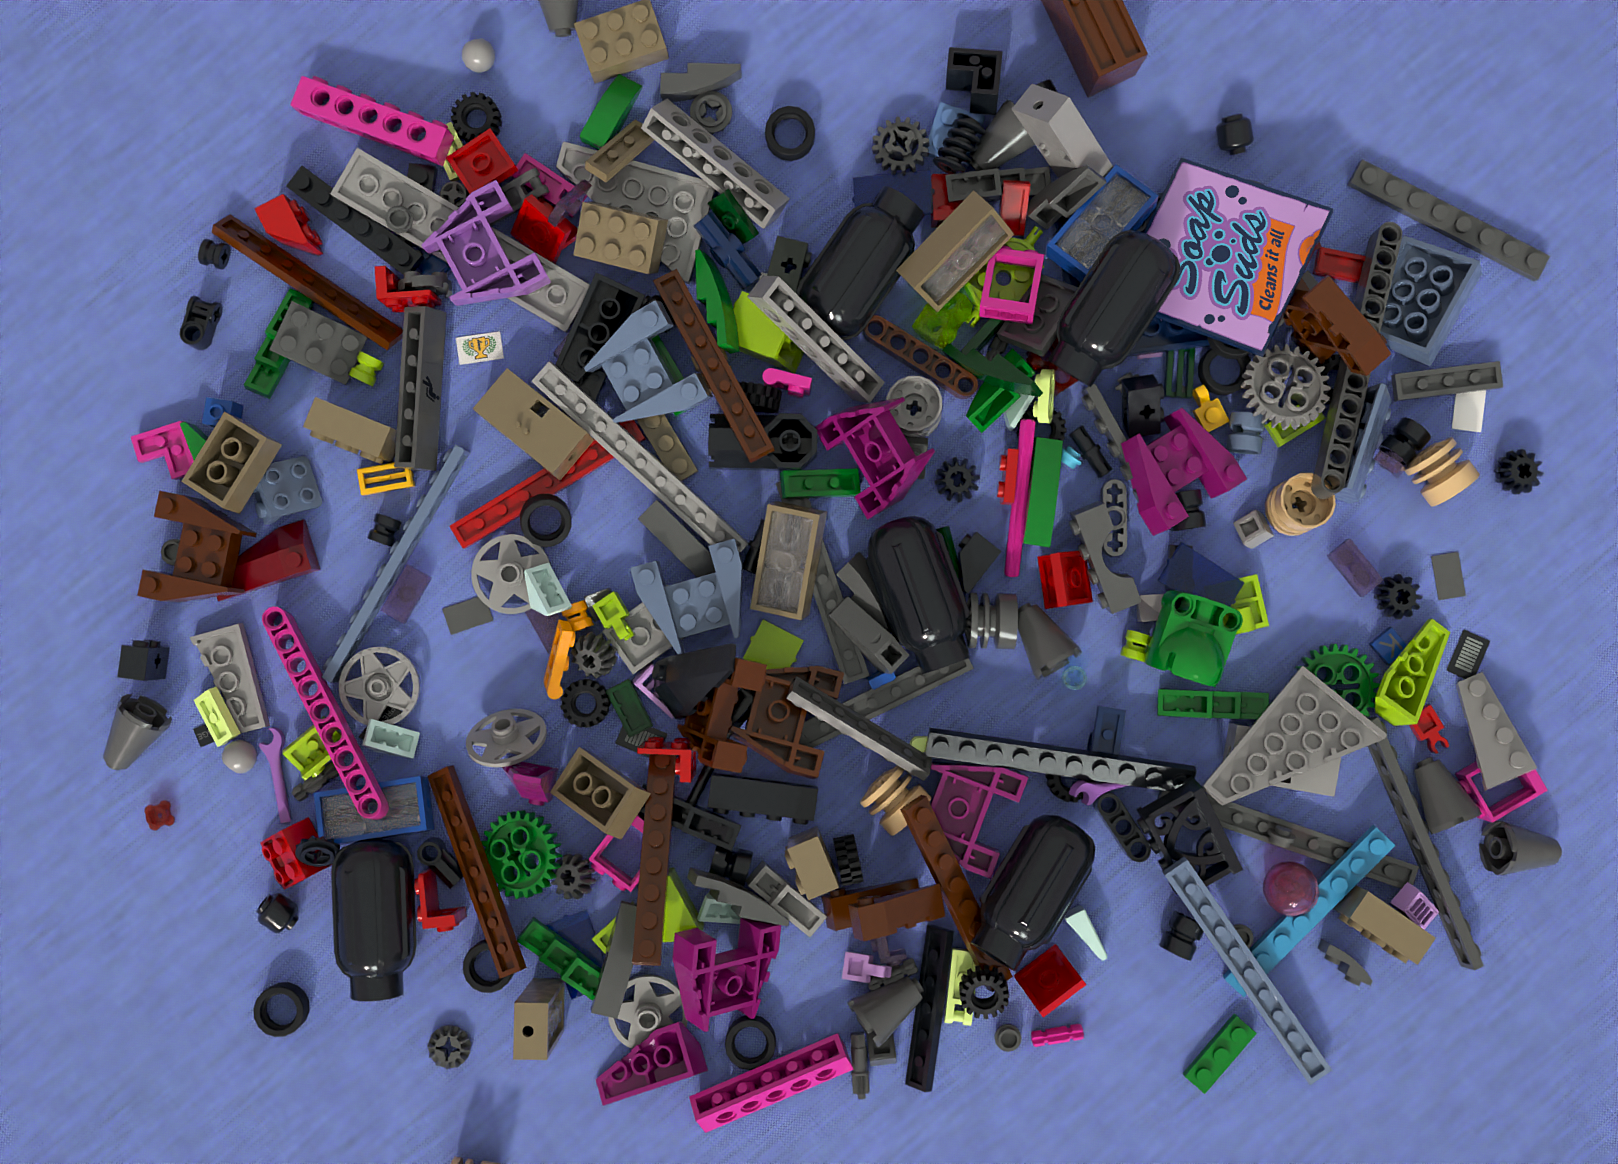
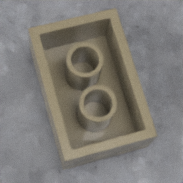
M641 0L574 23L595 84L614 78L618 74L622 75L669 59L650 0Z
M583 202L573 255L645 274L658 273L668 220L598 202Z
M314 398L303 425L304 428L311 430L310 436L333 444L334 440H336L334 446L358 454L359 450H361L359 456L382 464L383 460L392 463L395 456L397 430L320 398Z
M224 411L181 482L223 509L240 514L282 444L244 420Z
M581 747L577 749L550 791L551 794L602 832L622 840L651 794L599 756Z
M818 826L789 837L784 855L790 870L796 869L795 882L800 894H806L809 901L839 888L838 874Z
M1357 885L1333 908L1340 913L1339 920L1351 928L1353 927L1362 936L1376 943L1388 954L1405 964L1410 960L1418 965L1436 939L1381 899Z

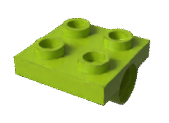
M1257 574L1203 586L1207 599L1225 604L1241 613L1243 622L1236 634L1269 626ZM1228 613L1223 617V625L1228 621Z

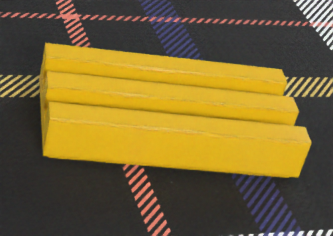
M395 462L357 469L361 495L365 496L415 487L413 471L405 469V472L365 479L364 474L396 469L394 467ZM400 478L407 479L406 482L366 489L367 484Z

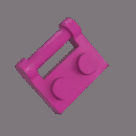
M768 368L763 372L764 385L787 390L788 395L797 398H803V395H810L812 378L774 368Z

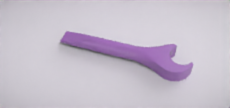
M270 727L268 730L273 733V741L270 744L261 742L259 747L266 755L270 764L280 822L285 823L291 821L281 764L285 736L280 729Z
M1080 780L1072 785L1069 794L1077 797L1080 792H1083L1081 802L1089 806L1104 793L1128 785Z

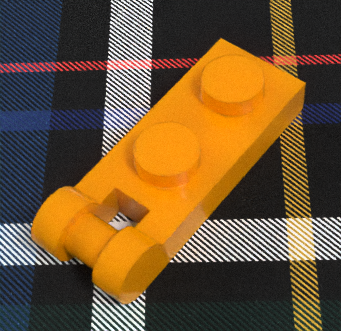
M558 620L543 681L547 695L551 699H559L563 694L560 682L563 671L566 672L568 670L569 656L567 654L569 647H573L575 643V632L572 630L569 621Z

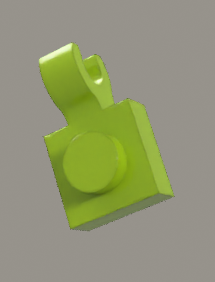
M613 591L592 605L604 628L610 629L613 627L620 640L624 638L627 641L635 635L631 627L624 620L630 613L618 592Z

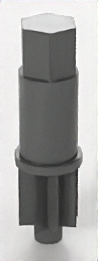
M865 1032L851 1033V1061L854 1069L851 1071L853 1094H857L858 1099H865V1094L870 1092Z

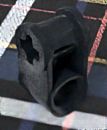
M192 296L188 301L186 314L180 328L179 335L181 340L197 350L207 349L212 343L217 324L222 315L221 303L214 302L212 304L200 300L198 296ZM200 330V337L196 341H192L193 334Z

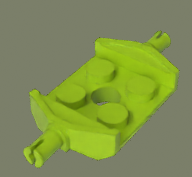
M1034 226L1026 239L1022 240L1011 237L1003 246L1019 251L1035 250L1034 244L1043 234V231L1040 229L1034 235L1038 230V227ZM988 262L964 286L968 297L974 305V310L965 320L969 324L974 319L970 324L972 328L975 327L981 318L979 317L980 302ZM996 263L989 297L1020 301L1033 283L1035 268ZM1000 272L1007 273L1010 277V283L1005 286L999 285L996 281V275Z

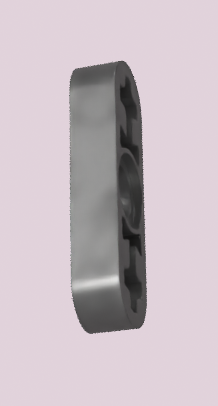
M1117 479L1107 481L1101 488V502L1105 503V505L1106 503H1112V495L1107 494V490L1112 488V484L1115 485V489L1120 490V494L1115 496V503L1120 502L1121 507L1111 506L1107 508L1108 513L1110 511H1117L1121 516L1120 523L1114 526L1113 529H1121V534L1115 533V540L1120 542V547L1116 548L1115 552H1113L1112 547L1107 546V543L1112 541V533L1107 535L1102 546V551L1110 557L1123 554L1127 548V489L1125 484Z

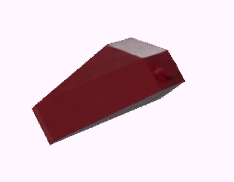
M305 519L278 527L240 554L236 564L232 587L245 589L243 593L245 594L321 570ZM242 594L218 596L217 600L220 602Z

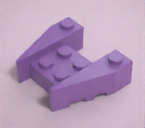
M497 180L473 191L457 211L454 210L448 217L449 219L421 245L429 255L441 249L462 289L449 297L456 306L528 295L551 283L535 252L511 264L490 223L513 212Z

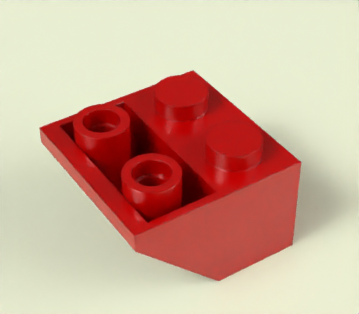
M282 194L254 208L266 233L283 245L317 256L323 254L319 246L323 244L320 236L315 229L311 230L308 224L311 219L303 206L300 207L295 199L291 201Z
M309 817L260 842L262 854L270 862L274 869V877L284 890L331 866H310L299 861L295 855L296 845L300 844L301 839H310L311 836L319 838Z

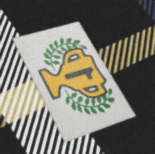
M500 331L456 338L460 365L504 359Z

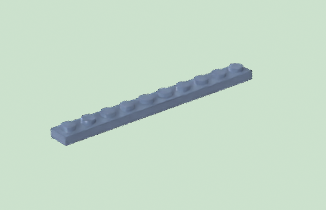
M457 445L446 452L443 458L444 466L440 472L437 471L431 478L429 483L431 488L427 495L423 494L416 505L418 511L414 518L410 517L405 523L403 537L400 541L397 540L390 550L392 556L388 563H384L378 570L376 575L378 580L374 587L371 586L366 591L363 597L365 603L361 610L354 612L349 622L352 624L347 634L343 633L337 641L336 647L338 649L335 655L330 656L323 666V670H325L322 675L323 679L330 683L339 681L344 666L355 654L470 452Z
M1184 856L1162 871L1306 1081L1311 1085L1331 1072V1067L1186 857Z

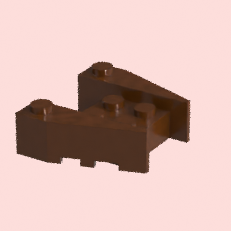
M1330 276L1324 277L1311 290L1301 278L1285 311L1286 316L1283 319L1286 325L1293 326L1294 332L1291 336L1295 344L1299 346L1302 354L1309 351L1308 359L1311 361L1314 358H1318L1317 363L1322 364L1338 351L1351 372L1364 376L1369 375L1391 355L1386 346L1387 340L1373 328Z
M159 491L154 517L183 523L173 574L142 570L137 596L158 601L180 603L189 600L243 594L245 589L232 587L243 535L256 537L257 533L227 517L220 510L214 509L202 499Z
M735 657V671L719 688L713 687L708 692L709 698L705 702L700 701L697 704V711L693 715L686 717L684 725H677L681 735L690 740L689 747L691 750L698 752L697 758L700 763L715 769L737 773L742 772V768L747 761L748 746L727 738V733L731 729V716L733 708L738 701V687L761 692L762 685L767 677L766 664Z
M822 666L766 669L767 677L762 685L761 692L754 691L745 729L731 726L728 734L787 773L814 780L819 776L825 751L799 744L807 711L795 706L786 697L791 682L797 676L837 700L844 672Z
M918 878L845 890L842 887L830 891L829 895L821 896L824 914L827 916V928L838 931L852 927L854 938L863 942L897 933V928L905 926L906 929L917 926L916 923L945 917L940 884L937 883L919 888Z

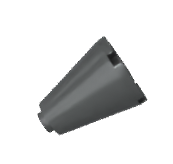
M538 0L549 32H554L555 37L571 36V31L576 30L574 23L577 22L578 0Z
M1008 99L1002 104L985 129V135H981L979 138L981 140L980 144H975L976 152L969 153L972 158L969 164L976 171L998 168L1035 146V143L1012 111L1014 104Z
M1027 603L1018 609V631L1033 675L1037 680L1042 675L1046 677L1069 664L1068 658L1074 655L1075 658L1080 656L1082 653L1080 647L1037 604L1031 606L1030 603Z
M132 694L121 697L103 754V759L109 768L113 770L127 769L168 729L172 718L171 716L169 718L166 717L167 710L162 705L141 695L138 699L130 698Z
M1430 757L1417 763L1419 768L1415 769L1414 773L1426 823L1431 834L1449 829L1482 814L1477 804L1440 760L1434 761Z
M1503 821L1488 823L1481 834L1485 836L1484 844H1479L1480 858L1485 869L1492 871L1495 875H1506L1555 865L1562 855V849L1556 839Z
M906 976L849 1000L847 1004L851 1011L856 1013L858 1022L871 1041L879 1048L923 999L920 993L924 990L915 977L911 980Z

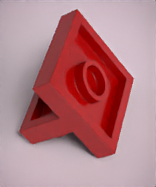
M491 128L446 157L469 194L495 180L501 183L519 171Z
M531 194L524 199L510 234L523 246L556 264L561 251L576 240L578 228L543 197L537 199Z
M1079 551L1058 552L1037 557L1045 609L1093 602L1090 579L1087 573V560L1082 559Z
M1056 944L1014 975V978L1043 1018L1086 986V983Z

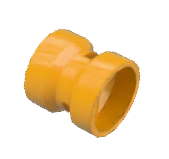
M585 600L571 604V609L561 612L562 616L569 621L574 632L594 625L592 618L586 612L588 606Z

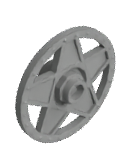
M515 534L498 536L488 541L475 556L471 571L474 590L480 600L495 611L506 614L526 612L532 608H530L524 571L550 563L542 547L532 544L525 536ZM515 540L529 544L539 554L522 557ZM500 542L498 560L481 561L488 549ZM478 575L493 582L489 599L481 590ZM514 594L529 603L518 608L502 607Z
M372 647L358 652L346 663L339 679V695L344 708L355 720L365 725H368L369 719L379 721L386 706L402 710L403 712L392 719L381 722L391 725L400 722L413 710L420 693V680L413 663L403 653L388 647ZM375 653H388L400 660L384 667ZM360 659L362 676L346 681L351 668ZM409 672L413 681L412 698L400 686ZM347 696L363 699V716L353 709Z
M508 709L493 713L480 720L470 730L466 739L467 752L473 761L487 767H506L520 763L533 756L542 747L547 736L546 725L538 714L525 709ZM513 716L526 717L529 720L516 723ZM493 722L491 729L482 730L486 725ZM540 730L539 737L532 744L528 738ZM473 745L486 747L482 757L473 750ZM508 752L517 755L511 758L501 759Z
M649 974L629 979L627 985L628 989L635 984L634 1000L622 1002L618 1019L631 1023L628 1038L618 1028L615 1018L608 1017L614 1035L620 1042L631 1049L641 1044L656 1029L674 1024L670 1015L681 1005L683 1013L681 1022L685 1027L688 1023V1020L685 1018L679 987L667 978ZM651 982L662 984L673 992L657 995Z

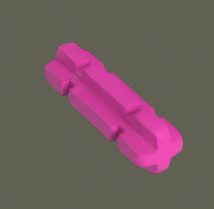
M1081 1024L1070 1025V1028L1061 1026L1045 1029V1032L1041 1030L1031 1032V1040L1034 1047L1045 1046V1043L1052 1045L1070 1042V1039L1076 1041L1084 1038Z

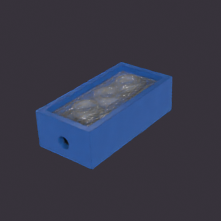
M1117 164L1106 175L1107 183L1076 210L1047 244L1046 256L1080 282L1083 281L1112 237L1122 231H1137L1157 205L1159 195Z
M415 776L378 782L389 805L388 813L379 820L362 817L358 813L346 788L314 793L318 837L324 836V839L332 838L335 843L345 845L363 840L382 839L435 830L428 777ZM359 785L356 787L358 790H361L365 785ZM372 800L368 805V810L370 814L376 812L378 803L376 800Z

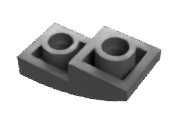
M1321 939L1317 949L1325 953L1324 959L1339 965L1338 970L1345 974V980L1357 986H1360L1361 982L1371 986L1372 979L1357 961L1339 948Z

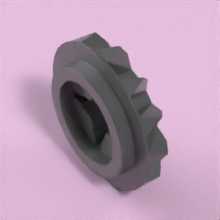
M708 91L699 94L693 100L690 107V116L705 130L714 134L715 132L723 131L730 123L732 107L726 96L717 91ZM705 104L712 110L718 109L716 112L717 121L710 116L704 117L707 114Z
M453 1025L438 1028L431 1035L427 1045L429 1058H432L436 1066L444 1067L446 1070L458 1068L467 1060L471 1051V1042L467 1033ZM450 1037L451 1046L458 1049L452 1050L448 1057L446 1049H442L441 1046H444Z

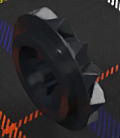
M311 836L310 839H301L300 844L296 845L295 855L304 864L315 867L327 866L332 864L336 853L340 851V844L335 843L332 838L324 839V836L320 838Z

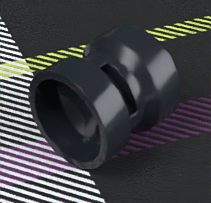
M376 513L373 520L375 523L374 528L369 531L367 538L392 547L395 542V531L399 530L402 522Z

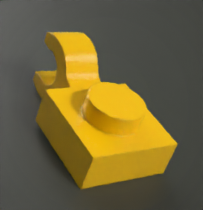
M1205 385L1193 389L1192 396L1198 408L1192 412L1197 422L1206 431L1211 432L1230 421L1219 399L1215 398L1210 401Z

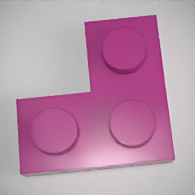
M178 421L131 436L138 462L144 463L164 456L171 479L184 478L194 462L180 423L184 421Z

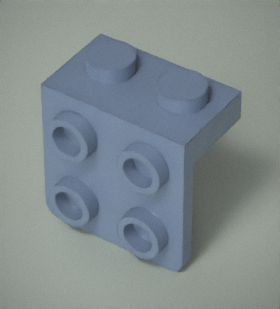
M304 456L271 463L253 492L257 500L255 504L258 517L263 519L264 525L275 523L281 516L318 508L322 504L309 460Z

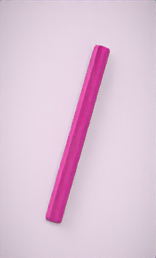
M1021 419L1015 500L1011 505L1004 574L1008 577H1018L1020 571L1036 424L1033 419Z

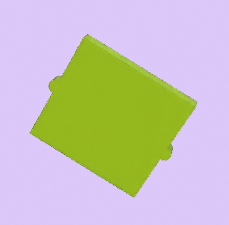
M763 619L756 634L750 637L751 643L743 658L766 664V669L791 667L792 663L797 661L796 655L804 640Z

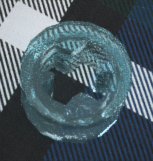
M1069 666L1062 672L1061 679L1067 688L1078 690L1086 684L1087 675L1081 667ZM1074 670H1077V676L1081 680L1079 683L1074 682V685H1071V679L1067 676L1069 672L1074 674Z

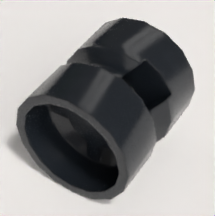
M1404 417L1393 428V435H1387L1378 449L1390 462L1399 467L1406 468L1416 457L1415 451L1422 450L1431 439V436L1419 423Z
M1201 489L1176 492L1175 494L1189 517L1173 526L1171 531L1205 527L1204 511L1199 509L1203 504Z
M716 845L709 873L723 878L727 877L730 881L744 886L753 852L742 849L734 852L733 850L730 851Z
M1174 911L1169 921L1171 931L1164 932L1159 946L1181 958L1191 961L1197 949L1194 941L1200 940L1204 932L1195 919Z

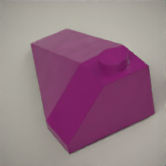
M523 761L511 766L502 767L520 796L529 799L528 803L544 806L545 802L548 803L552 800L553 794L550 791L556 783L558 768Z
M680 1021L653 1031L641 1044L636 1045L630 1053L613 1064L595 1080L602 1105L604 1106L706 1072L708 1068L700 1043Z

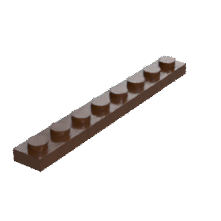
M231 214L213 224L212 233L384 349L389 350L403 338V329Z
M675 269L653 280L660 297L749 462L752 463L775 451L678 270Z
M649 755L647 791L651 794L645 803L632 957L633 965L661 966L677 755Z
M454 765L447 766L427 777L499 978L501 979L527 967Z
M920 795L900 809L935 883L940 884L944 902L975 966L980 965V970H984V965H989L990 971L995 967L998 969V974L1002 972L1004 978L1008 981L1013 977L1009 968L993 960L970 943L982 924L980 907L927 796ZM985 985L987 990L994 992L991 986Z

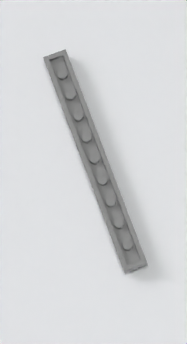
M549 361L531 381L710 545L735 538L741 553L749 544L747 540L619 423H614L612 420L614 418L554 363Z

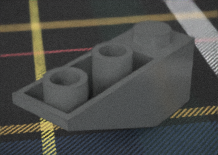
M848 596L828 614L879 672L892 674L910 656L886 629Z

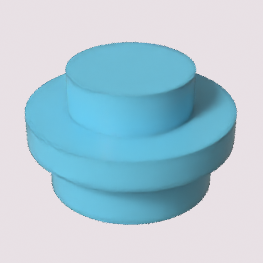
M1069 445L1066 449L1062 447L1061 461L1072 469L1077 464L1081 465L1082 461L1079 459L1081 454Z

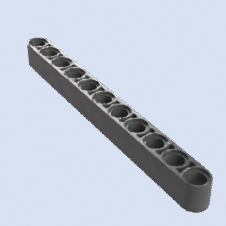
M1394 222L1384 223L1370 236L1354 300L1355 307L1379 333L1402 240V230ZM1377 259H1379L1383 265L1379 264ZM1371 283L1376 285L1377 290L1372 287ZM1365 307L1369 308L1372 314L1368 313ZM1342 358L1340 359L1311 483L1312 493L1319 499H1328L1339 493L1345 486L1370 379V374L1364 376L1351 372ZM1348 380L1354 383L1355 388L1349 385ZM1342 404L1348 408L1349 414L1343 410ZM1336 429L1342 432L1343 439L1337 435ZM1330 454L1336 457L1337 464L1332 462ZM1324 479L1331 483V490L1325 486Z

